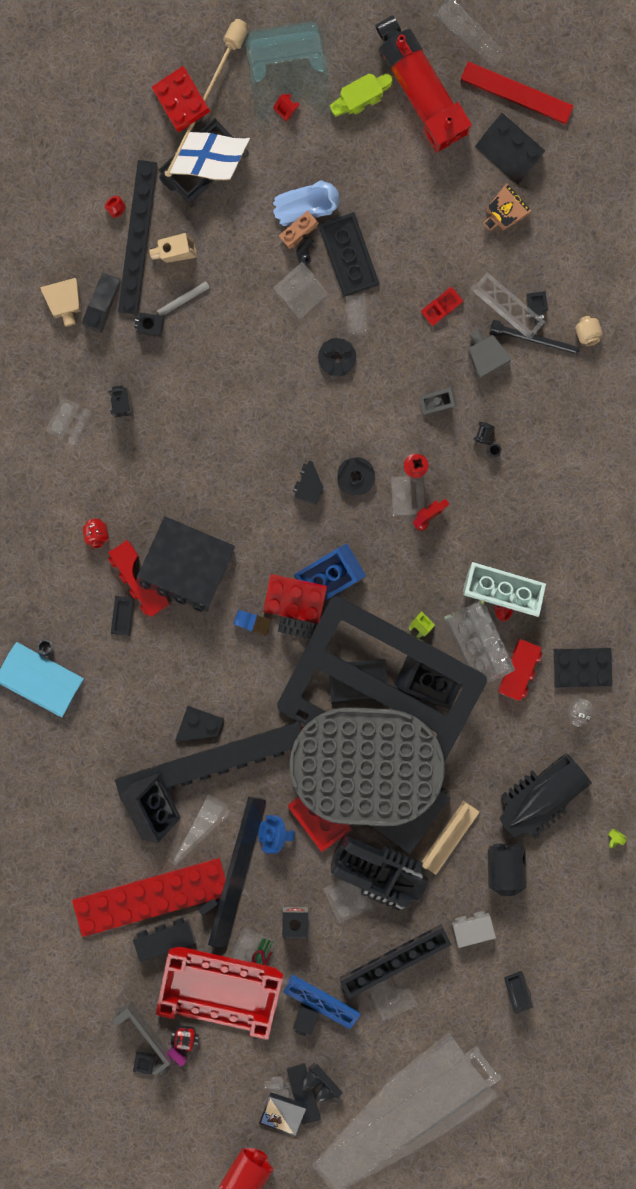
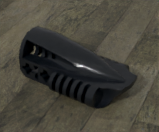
M567 753L563 754L539 775H536L533 770L530 771L534 779L531 780L528 775H525L524 777L529 782L528 784L520 779L519 782L523 788L514 784L513 786L518 791L517 793L512 788L508 789L512 797H509L506 792L501 795L506 805L503 807L504 813L499 819L504 828L513 837L523 833H531L536 839L540 836L536 830L537 828L545 832L546 830L542 827V824L544 823L547 828L551 827L547 820L550 819L553 824L556 823L552 816L555 814L558 819H561L562 817L558 811L560 810L564 815L567 814L563 807L592 784L584 771Z
M348 835L343 836L338 843L330 865L333 876L361 888V895H367L368 898H373L377 902L380 900L381 904L386 903V906H392L397 911L407 907L413 900H418L425 892L428 878L422 874L423 863L421 861H414L413 858H408L405 854L401 856L400 852L397 851L395 853V850H389L386 846L380 851Z

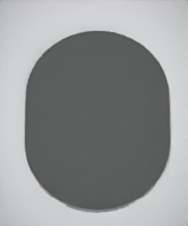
M337 708L324 712L312 719L302 729L294 742L290 756L291 780L301 801L308 809L321 818L339 824L395 826L414 820L422 815L436 800L441 790L445 773L442 748L431 729L413 715L392 709Z

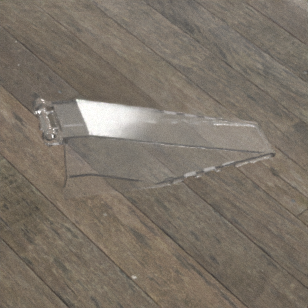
M449 1031L393 1075L315 1160L312 1166L330 1189H348L433 1142L484 1109L499 1097L497 1090L490 1086L497 1083L502 1076L494 1071L480 1053L481 1050L478 1046L464 1054ZM472 1058H475L489 1076L488 1079L485 1080L470 1062Z

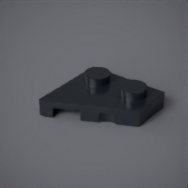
M187 706L175 741L217 737L224 718Z

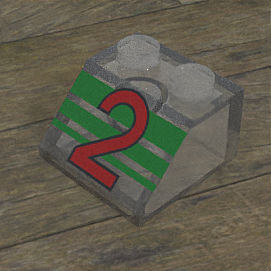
M243 926L229 958L267 966L278 942Z

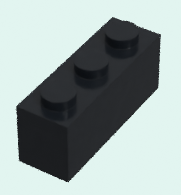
M179 918L172 921V925L166 926L161 924L154 927V931L148 932L143 930L136 933L137 936L134 937L133 943L139 961L142 962L166 954L172 948L187 947L195 944L196 939L189 919Z

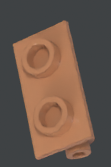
M307 210L283 231L279 237L289 249L295 248L303 240L302 236L310 234L317 228L316 226L319 223Z

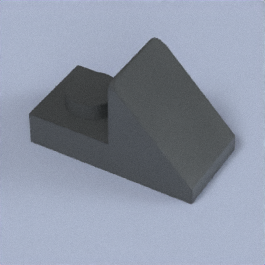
M453 387L419 396L423 415L450 410L457 406Z

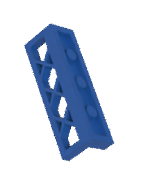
M293 974L290 976L283 993L348 1029L352 1028L361 1014L358 1010Z

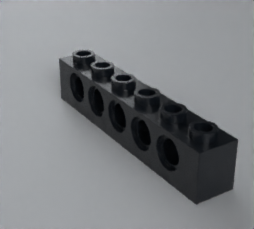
M442 924L341 976L340 983L350 999L452 944Z

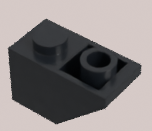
M309 461L308 464H303L300 472L303 477L301 482H296L293 492L296 493V498L317 505L323 485L313 462Z

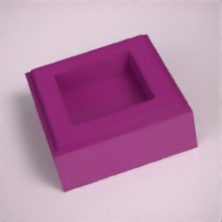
M173 1045L168 1050V1056L182 1067L187 1060V1056L183 1052L175 1050Z

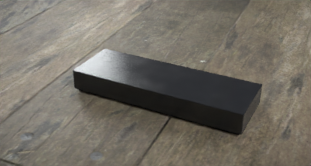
M302 1063L288 1067L287 1072L295 1100L307 1104L301 1120L302 1125L321 1120L313 1089L302 1090L303 1080L308 1073L306 1064Z

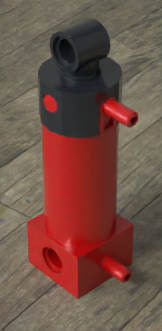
M393 15L376 24L377 33L382 41L385 42L379 48V52L389 69L394 73L423 122V132L434 151L438 153L467 136L472 127L470 120L459 102L454 104L412 30L407 29L401 32V28Z

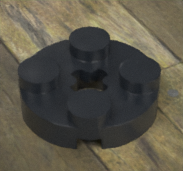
M332 338L324 342L320 348L318 362L323 371L330 376H344L352 370L356 363V351L349 341L342 338ZM335 351L343 356V359H340L338 363L331 357L335 355Z
M361 457L350 458L340 465L337 472V481L340 488L347 494L353 496L362 495L368 492L374 485L375 471L372 464ZM358 471L360 472L361 480L354 482L351 473Z

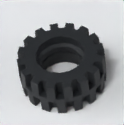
M281 616L278 632L311 639L314 623Z

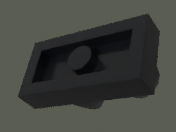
M313 1063L308 1068L310 1071L303 1080L302 1090L313 1089L322 1083L323 1085L318 1092V1102L330 1101L334 1097L338 1098L343 1093L318 1064Z

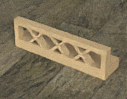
M463 800L421 861L423 868L430 870L435 875L439 872L479 814L477 809Z

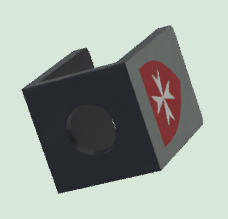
M283 907L282 938H308V907ZM297 919L300 921L301 927L299 929H291L289 926L290 922Z

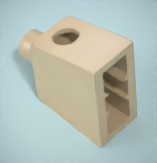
M187 233L158 240V247L149 249L152 260L161 258L166 263L197 258L194 238Z
M73 278L40 287L55 318L62 317L65 327L75 325L76 322L73 314L81 312L78 280Z

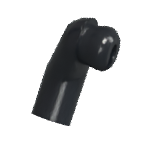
M307 236L296 249L298 261L302 265H308L311 262L308 249L314 241Z

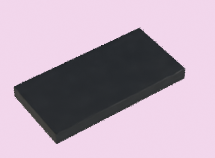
M354 212L318 224L343 297L380 285Z

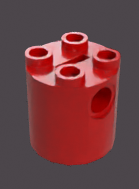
M242 1148L222 1179L219 1188L263 1189L274 1171V1168L268 1161L267 1154L255 1148Z

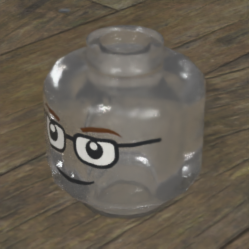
M579 697L577 700H572L566 714L571 720L570 723L581 727L582 724H589L594 713V707L591 705L592 702Z

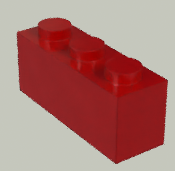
M518 639L497 692L521 701L522 698L525 699L529 689L526 687L528 681H532L536 672L534 666L536 662H540L543 652H541L542 647Z

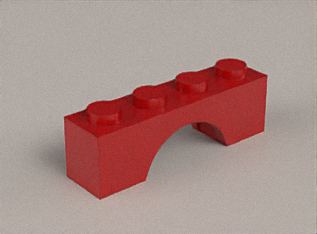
M129 540L108 552L110 555L108 558L109 562L114 568L118 567L121 572L118 574L124 584L128 582L132 588L129 592L135 600L137 598L142 604L140 608L145 616L149 614L152 617L171 605L167 597L160 596L153 589H144L139 586V583H136L134 566L139 555Z

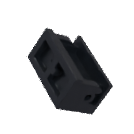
M123 386L112 387V390L108 391V394L111 396V415L114 417L134 415L130 391L127 388H123Z

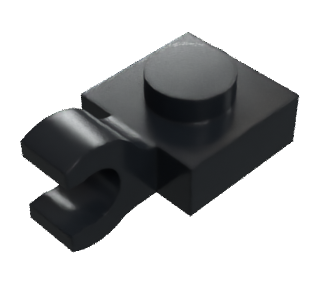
M546 291L527 293L528 314L534 313L535 327L543 326V312L548 311Z

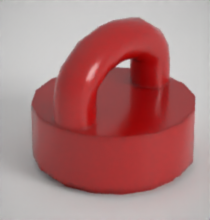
M113 196L105 203V209L114 218L122 215L126 208L120 196Z
M495 604L496 617L502 622L507 621L512 616L514 610Z

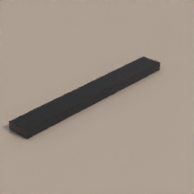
M248 796L208 945L211 947L226 948L264 811L265 799Z

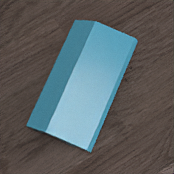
M18 642L15 643L0 669V684L61 718L70 706L75 693L84 679Z

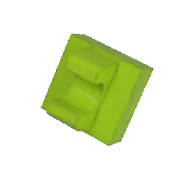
M421 611L411 622L409 630L411 631L413 628H416L419 631L416 637H425L435 624Z

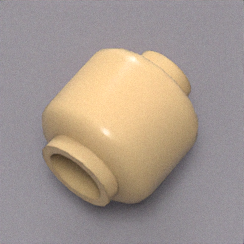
M590 316L582 317L575 326L579 342L586 346L597 344L603 336L598 319L590 318Z

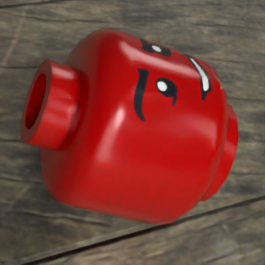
M101 519L86 521L82 528L85 544L92 546V548L103 547V544L109 540L107 524L102 522Z

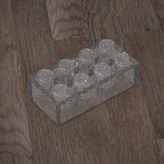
M478 601L444 616L465 664L484 673L487 676V683L500 679L515 670L484 601Z

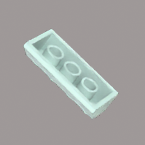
M472 562L467 573L463 592L465 596L539 617L546 584Z

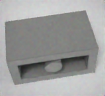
M484 911L474 913V917L466 919V916L456 918L455 922H452L458 948L496 938L489 913L485 914Z

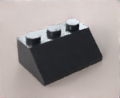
M503 113L493 122L475 146L517 184L520 183L545 153V150Z
M154 774L131 783L119 796L142 840L159 843L181 818L159 774Z

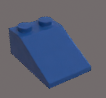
M347 543L294 574L297 580L327 586L324 601L366 577Z

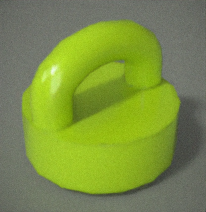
M611 829L608 834L612 838L609 843L610 848H614L618 843L624 846L627 841V837L616 829Z

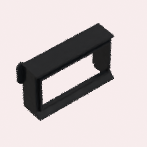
M216 118L199 132L211 133L217 129L223 136L234 138ZM245 149L242 155L244 158L249 155L247 149ZM173 156L159 169V179L170 191H176L192 208L194 206L193 201L215 180L204 178L187 193L172 176L167 177L165 175V171H168L174 158Z

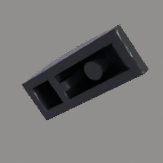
M102 273L82 321V325L85 328L100 333L103 332L121 280L120 278Z

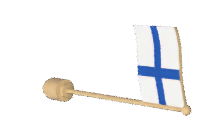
M235 19L234 22H231L223 40L228 48L203 97L205 102L231 49H240L248 34V24L240 19ZM195 122L192 123L168 171H165V175L170 177L172 174H183L212 180H231L250 138H231L212 133L191 132Z

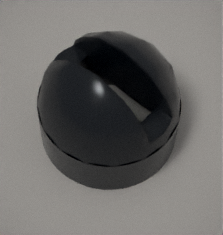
M47 639L41 640L37 644L38 652L43 656L50 655L53 651L52 643ZM44 645H47V652H44Z

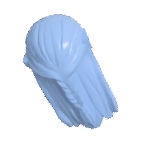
M321 180L311 186L291 190L275 197L273 205L276 208L273 210L275 218L281 219L280 224L290 226L307 210L314 218L332 214L340 204V195L336 187L331 183Z

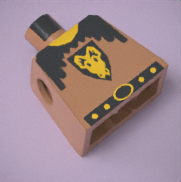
M506 184L487 207L486 212L490 217L483 224L489 231L493 230L497 225L504 231L528 216L532 210Z

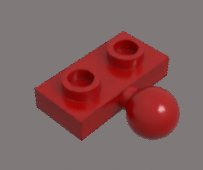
M446 499L440 502L436 500L428 506L429 509L425 507L421 509L412 522L415 528L420 531L426 530L429 526V521L440 515L450 505Z

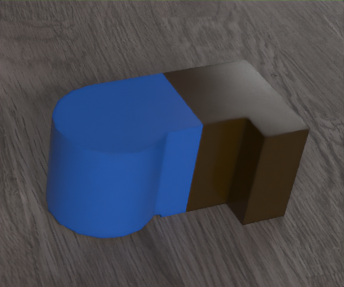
M238 610L233 624L266 636L271 619Z

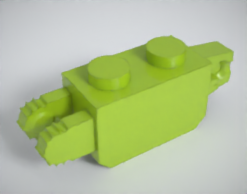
M386 73L384 76L376 78L373 74H367L343 87L340 98L330 105V110L334 117L345 113L350 115L353 112L356 115L365 109L364 106L368 104L375 105L380 102L383 92L392 85V76Z

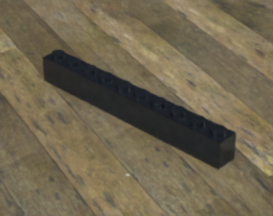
M299 722L291 723L115 779L116 787L120 796L131 783L154 774H159L167 791L175 789L174 785L180 783L182 786L192 784V780L200 778V781L211 778L212 773L218 772L221 775L230 772L229 768L235 766L237 769L244 768L251 761H255V763L263 762L270 755H273L274 758L282 756L284 751L292 750L294 742L302 730Z

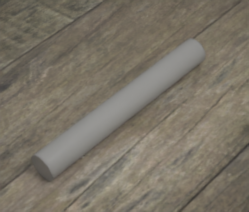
M205 281L157 310L158 314L164 316L209 289L208 283Z

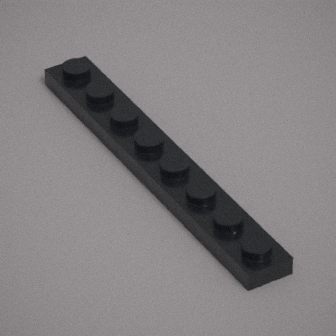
M138 160L118 313L133 315L138 313L157 162Z

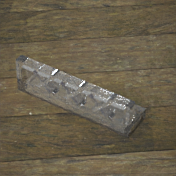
M488 272L477 284L474 283L470 288L528 339H531L545 323L542 318ZM488 278L494 284V291L486 292L481 288ZM505 292L508 295V303L500 304L497 299V293ZM511 305H520L523 315L514 316ZM534 317L539 321L533 330L526 326V318Z

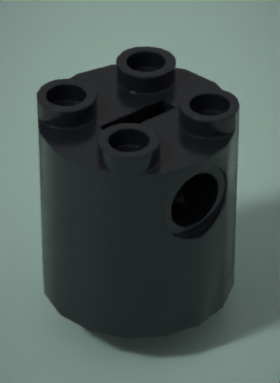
M504 843L489 846L488 886L489 889H492L500 896H515L527 888L526 848H524V844H512V846L505 847Z

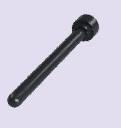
M493 319L489 334L494 336L505 334L574 354L580 351L579 347L505 327L498 320Z

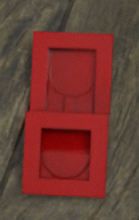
M451 286L421 310V313L434 326L464 301Z

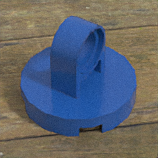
M267 815V819L260 823L258 839L259 842L263 843L264 847L262 850L265 853L275 854L281 851L285 841H294L295 831H286L285 824L278 815Z

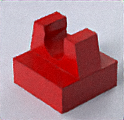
M284 93L278 98L273 109L287 121L292 117L300 104L298 102L294 104L290 100L292 96Z

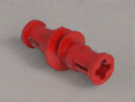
M411 454L405 459L403 467L408 476L420 478L427 473L429 464L426 457L422 454Z

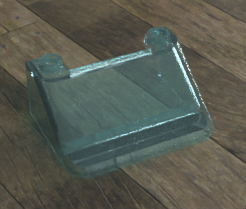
M304 22L248 32L244 41L252 89H256L255 82L261 81L266 76L265 64L309 58L311 67L315 71H323L324 78L328 77V67L321 32L315 22Z

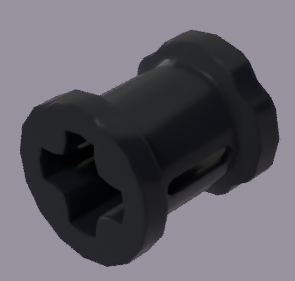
M479 422V429L473 440L489 445V438L495 426Z

